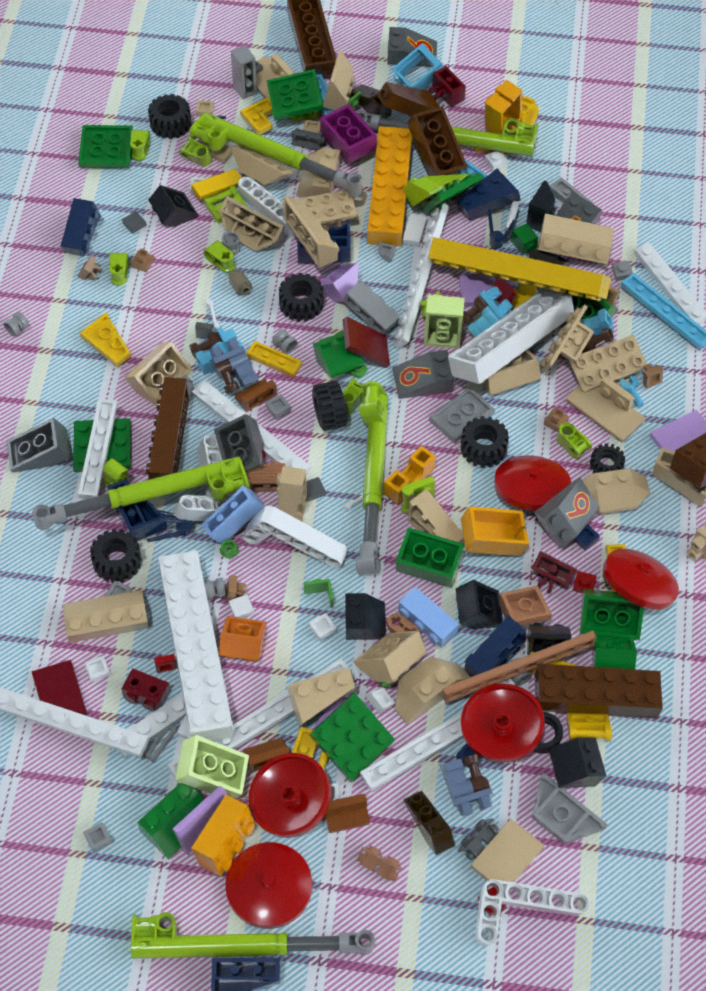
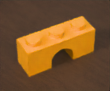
M421 445L409 457L408 465L402 472L396 470L384 481L383 494L396 504H399L403 500L402 487L426 478L435 469L436 456Z

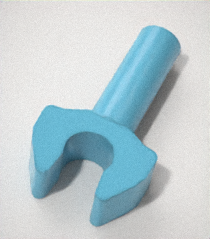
M630 375V385L626 384L622 378L620 386L635 397L634 402L637 407L643 406L644 403L636 390L639 385L637 378Z

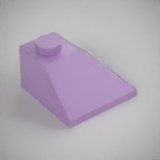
M358 263L338 265L320 281L321 285H323L324 294L334 302L343 301L346 293L357 284Z

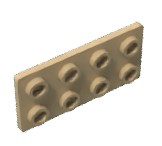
M277 53L272 55L271 58L266 56L257 60L258 63L263 65V70L256 75L257 90L265 98H270L266 80L295 74Z
M347 190L299 198L306 206L311 208L314 217L320 220L324 230H329V227L332 226L335 228L340 227L341 220L357 217L352 196L347 194Z
M586 305L580 309L576 308L567 317V325L560 329L557 334L559 338L551 344L548 349L550 353L539 364L541 366V374L552 367L559 354L573 363L578 360L594 333L593 330L579 322L587 309Z
M634 335L582 353L575 363L569 360L582 392L599 387L601 380L605 376L615 381L645 370L643 366L647 365Z
M607 376L601 380L599 387L582 392L579 385L566 397L567 402L621 442H624L646 420L645 416L632 408L635 397Z

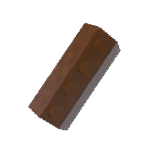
M443 106L412 114L407 124L428 176L456 175L468 168Z

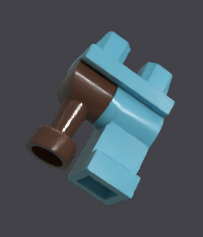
M495 286L488 291L483 290L474 299V306L468 312L463 311V322L468 325L467 328L475 337L505 317L513 307L507 299H504L500 304L496 301L502 293ZM480 312L482 316L476 322L472 323V317H474L476 314Z
M605 308L599 310L598 315L592 318L580 320L582 324L594 331L582 353L595 349L596 344L602 341L606 343L614 341L612 332L614 331L613 319Z
M222 327L218 328L217 332L209 334L207 341L199 345L197 343L189 345L191 353L197 359V364L203 375L214 371L213 365L210 362L212 357L209 349L220 345L223 354L229 352L225 342L234 338L237 340L233 329L224 331Z

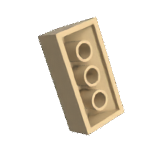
M285 196V222L316 265L321 268L337 261L339 247L336 242L330 239L328 231L322 228L320 220L314 217L311 208L306 206L302 200Z
M545 214L537 249L608 264L614 228Z
M142 590L63 604L64 621L69 643L149 629Z

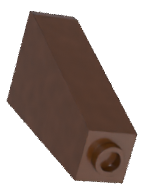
M385 82L377 94L385 107L408 116L440 107L428 90Z

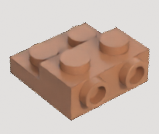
M538 586L500 593L499 605L505 618L509 615L521 626L551 620L552 614Z

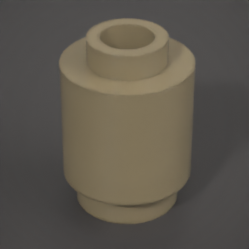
M236 269L229 274V283L238 295H246L250 292L252 284L243 271Z

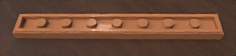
M593 631L444 687L442 692L444 702L448 703L479 691L484 687L536 669L538 664H549L593 647L596 635Z

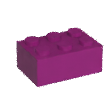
M349 104L320 118V132L335 149L340 150V155L348 164L376 150L377 135Z

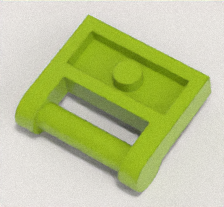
M234 185L229 187V190L203 199L205 207L218 224L223 222L219 213L223 202L215 206L213 204L225 199L226 196H232V199L248 207Z
M433 476L402 487L403 503L401 504V512L403 514H409V502L412 500V495L414 499L427 489L434 497L435 480Z

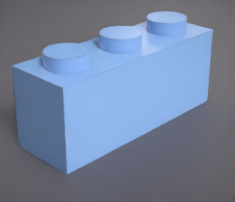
M243 485L201 525L210 538L222 544L225 540H229L264 507V504L255 492Z
M416 587L399 601V614L412 622L420 632L427 635L430 642L434 645L437 644L443 648L458 634L459 623Z

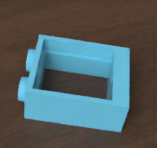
M422 43L392 68L395 73L393 77L399 84L402 82L404 86L424 90L432 84L433 72L443 68V65ZM425 59L433 68L411 85L404 75Z

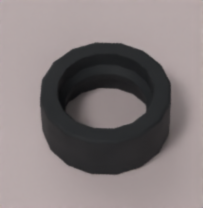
M543 712L544 723L554 729L555 737L550 742H540L533 751L547 754L550 747L560 744L563 736V726L555 715Z

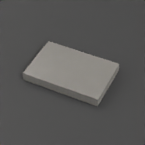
M468 387L431 415L429 421L455 444L461 439L463 427L466 426L468 421L472 422L473 418L476 417L480 419V416L488 418V416L490 417L495 413V409L472 388Z

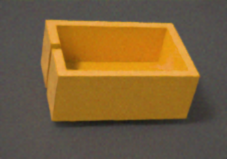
M505 80L503 84H499L494 94L488 96L485 100L486 132L502 134L504 123L507 119L515 118L518 121L522 119L523 90L508 80ZM509 126L508 129L512 130L515 126Z
M469 506L461 517L466 552L521 556L529 545L527 530L524 529L526 525L523 511Z
M225 795L191 847L199 866L222 877L225 871L229 870L232 859L236 853L242 850L243 842L247 836L252 834L255 828V822L252 815H250L251 812L247 804Z

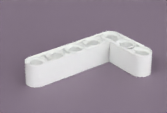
M242 177L238 182L239 194L242 199L260 214L285 226L283 232L287 236L297 238L285 222L282 202L252 178Z
M213 434L205 435L197 448L200 466L223 461L216 436ZM206 484L204 485L206 496L183 495L173 509V513L181 520L206 521L231 496L228 494L224 500H215L211 497Z
M265 506L249 520L242 537L247 543L256 545L271 534L334 568L342 566L348 550L344 544L273 506Z
M491 879L482 886L480 891L475 939L481 946H489L495 942L498 936L501 904L570 916H580L589 909L590 901L587 896L581 893ZM487 886H494L496 888V896H490L487 893ZM509 889H514L517 891V900H513L509 897ZM530 893H537L539 895V903L531 901ZM552 896L560 898V907L553 905ZM574 900H580L582 902V910H577L574 908ZM484 908H491L494 911V917L487 918L484 914ZM482 930L490 931L492 935L490 941L482 938Z

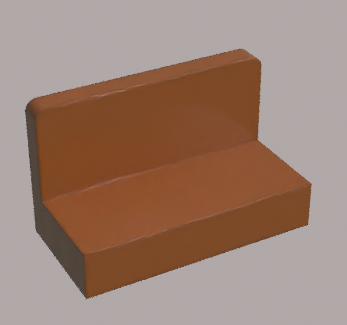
M262 379L235 394V399L245 412H248L277 395L276 383L273 380L267 382L266 379Z
M283 738L274 739L243 750L244 754L249 755L248 767L250 773L258 771L269 760L279 755L290 753Z
M365 793L330 801L325 814L329 833L370 825Z

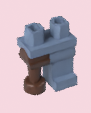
M235 338L225 342L229 351L223 354L220 345L209 349L212 357L210 360L211 365H213L214 371L220 374L226 383V386H224L226 393L238 389L239 385L242 387L259 379L249 362L244 347H240ZM234 371L238 383L236 381L233 382L230 372Z
M478 753L464 757L462 760L458 759L440 765L453 806L457 805L461 816L473 812L470 801L477 799L480 810L492 807L490 794L493 793L488 779L481 775L477 765L480 761ZM463 763L465 766L469 765L471 774L470 778L466 779Z

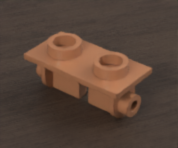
M371 845L369 848L362 847L361 849L365 853H360L357 858L360 865L371 871H374L375 867L379 865L380 868L376 874L387 879L389 882L391 880L395 882L398 877L396 870H403L399 866L400 862L390 856L388 858L381 856V851Z

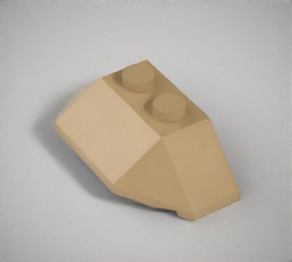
M240 145L231 147L239 171L245 174L246 177L258 181L260 185L268 186L293 174L292 169L271 158Z
M226 196L219 210L226 232L237 233L240 243L257 252L277 243L285 226Z
M632 469L593 473L582 480L598 504L599 508L596 513L599 514L637 509L650 494L646 476Z
M430 656L398 679L395 711L408 725L443 700L442 692L444 687L468 679L470 676L459 663Z

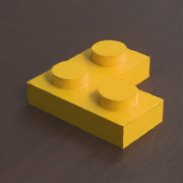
M269 97L240 110L242 118L257 134L261 135L273 129L272 123L267 119V116L273 114Z

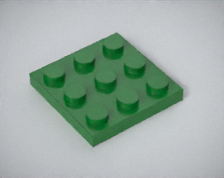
M315 69L266 80L275 121L324 109Z
M83 125L78 159L79 167L130 168L132 151L130 142L133 125Z
M481 172L476 175L471 173L464 177L463 180H458L451 184L450 187L436 192L435 195L425 201L426 205L421 208L422 212L426 214L435 207H439L441 204L447 203L467 192L484 179Z
M130 418L115 419L106 463L113 458L128 470L131 469ZM94 420L74 421V472H83Z
M352 693L309 734L349 782H352L362 770L369 766L395 740L356 693Z

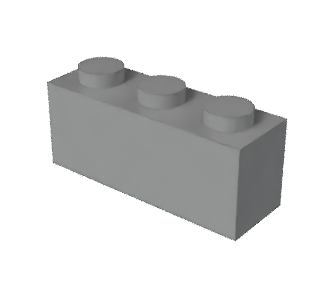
M244 45L231 51L233 88L243 100L257 94L255 57Z
M362 281L350 289L343 300L372 329L384 335L397 324L400 318L398 313L393 308H390L382 297L377 296L371 287Z

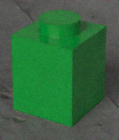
M526 223L512 230L511 242L524 255L537 248L538 236Z

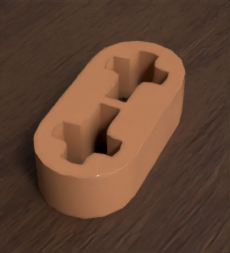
M391 614L387 619V628L391 633L419 631L420 633V630L401 614ZM397 621L400 622L399 625H397V624H396L395 626L392 625L393 622H395V623H396Z

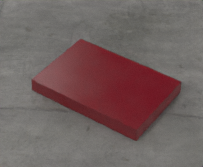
M347 316L342 319L346 350L387 368L390 365L386 335Z
M71 659L31 671L40 701L85 716L87 715Z

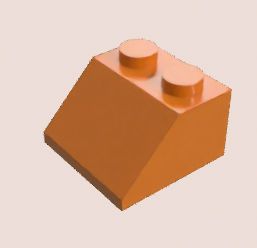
M227 616L220 636L219 655L226 658L259 661L267 622Z

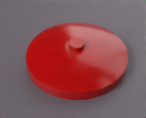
M533 455L517 456L504 461L497 468L494 477L495 490L505 502L514 507L530 511L538 510L571 484L568 472L560 464L548 458Z
M617 549L608 555L603 564L604 576L611 587L622 597L641 607L657 610L668 608L674 603L679 594L678 583L669 569L655 558L633 549Z
M494 684L480 689L469 698L461 714V730L466 744L474 753H478L480 757L493 762H512L527 756L540 743L544 733V713L540 703L529 691L512 684Z
M300 753L279 755L266 762L253 778L248 798L250 812L256 823L274 836L291 838L303 835L313 829L326 814L331 800V784L326 771L313 758Z
M275 842L259 843L248 847L233 860L226 876V895L233 912L245 923L262 929L279 928L296 920L306 909L312 894V876L305 859L293 848Z

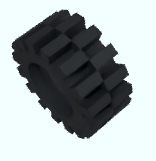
M605 443L604 447L600 444L598 448L595 447L594 451H592L589 464L590 469L593 470V473L623 470L625 464L623 450L620 451L618 446L615 449L614 444H611V447L608 446V443ZM610 458L614 461V465H605L600 459Z

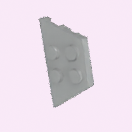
M545 773L541 775L531 817L564 845L606 829L608 825L565 789L558 788V784Z

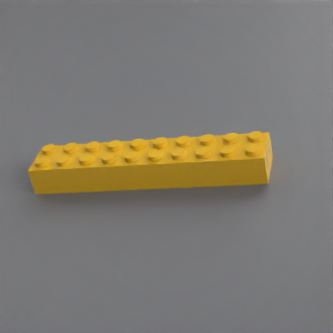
M433 237L428 257L434 259L433 263L449 267L450 265V267L477 274H482L483 272L484 275L499 278L500 275L501 279L515 282L517 279V282L532 286V283H534L536 287L547 290L551 287V290L565 294L566 290H568V294L583 297L585 294V298L600 301L601 298L607 299L612 279L603 274Z

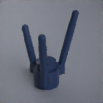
M488 207L489 244L492 249H500L503 246V242H507L516 220H512L505 235L500 231H494L491 208Z
M157 510L165 516L176 518H158V521L176 523V530L179 531L148 538L147 542L176 536H186V532L192 531V520H181L174 513Z

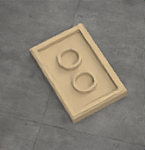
M510 819L472 862L470 868L486 881L495 879L515 882L542 851L544 845Z

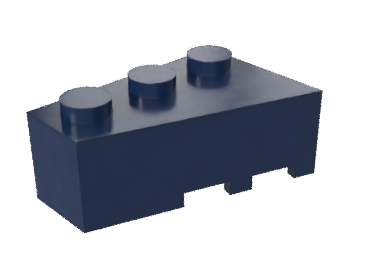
M498 168L457 199L459 210L470 221L488 214V207L492 211L499 207L500 209L506 207L505 205L513 201H521L519 191Z
M73 198L60 245L64 253L85 256L86 251L89 250L91 238L101 216L93 201Z
M346 222L345 225L336 228L334 226L329 227L327 231L330 239L336 242L339 247L338 260L332 263L350 262V222ZM297 238L298 263H315Z
M124 479L109 485L108 490L130 485V483ZM147 500L115 508L126 532H130L132 537L135 536L137 541L168 529L167 522L158 521V518H166V516L157 511L154 505Z
M508 615L479 648L466 658L464 670L470 677L507 664L523 649L526 630Z
M212 958L211 991H261L280 984V958Z

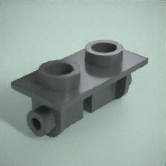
M297 128L291 134V137H293L292 145L320 150L325 147L327 140L323 134Z
M481 819L474 826L476 830L471 835L468 834L460 842L462 845L458 851H466L465 856L469 860L476 859L486 848L480 841L483 840L488 845L498 834L499 828L495 824H490L494 819Z

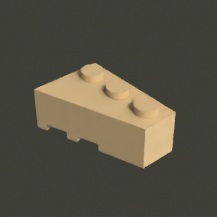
M661 448L652 475L702 507L706 497V485L698 488L671 470L670 465L675 452Z
M283 466L282 472L278 473L276 481L278 485L277 495H279L278 509L302 522L307 502L306 469Z
M427 489L409 502L408 522L416 530L465 544L463 531L456 526Z
M350 668L289 685L287 690L299 728L352 692L355 684Z

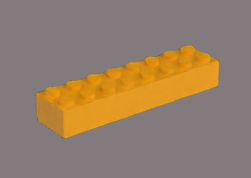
M379 126L367 228V244L379 245V242L402 247L407 197L403 188L408 185L412 134L409 128Z

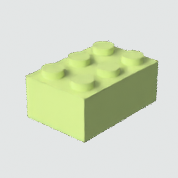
M428 295L424 345L460 349L465 298Z
M194 735L182 742L175 781L210 794L216 788L222 786L228 796L232 798L239 797L243 793L249 755Z

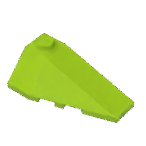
M469 174L424 176L420 179L414 177L407 181L408 185L403 190L413 207L429 199L439 190L450 187L451 184L458 180H463Z

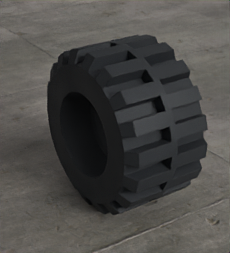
M164 94L162 97L158 96L157 99H153L152 103L149 104L150 128L157 136L172 139V137L178 138L179 135L183 136L185 132L189 131V127H191V113L189 103L186 102L185 98H181L179 95L175 96L174 94Z
M298 273V275L292 274L291 277L287 276L285 281L280 283L279 306L281 312L286 317L289 316V319H296V321H308L309 318L312 320L315 318V315L318 316L324 305L323 285H321L320 280H316L315 276L311 277L308 273L305 275L302 273ZM297 296H307V298H303V299H299V298H295V297H297Z
M331 381L314 385L312 389L313 404L322 430L326 431L346 426L348 420L347 408L339 383Z
M480 416V419H477V417L473 418L472 422L468 421L466 426L463 427L460 450L468 463L473 462L474 466L481 465L480 468H485L487 465L488 467H493V464L497 465L500 463V460L503 461L507 453L509 436L503 423L499 424L500 421L498 419L492 420V417L488 416V418ZM487 439L490 440L492 444L482 445L479 444L477 440Z
M112 529V532L107 530L104 531V535L99 534L97 540L92 542L93 547H90V556L95 573L97 572L98 577H103L106 582L111 580L113 583L120 580V583H122L124 579L130 580L132 574L136 575L138 573L137 569H140L142 561L140 547L135 536L132 537L130 532L125 533L122 529L120 531ZM113 552L125 553V556L119 560L107 559V556Z

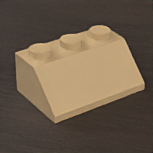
M342 51L338 53L323 102V107L334 111L348 104L355 79L352 76L354 69Z
M323 147L307 156L309 160L339 171L340 150ZM303 169L296 196L309 197L333 192L334 184L330 180Z
M171 341L161 342L124 378L136 393L152 404L157 405V400L161 399L159 387L160 384H163L164 377L183 378L192 368Z
M527 349L495 374L488 377L482 383V386L490 395L501 393V391L515 389L523 384L533 383L541 379L539 359Z
M419 631L387 633L353 662L376 682L393 683L398 679L399 675L407 672L412 664L420 661L427 651Z

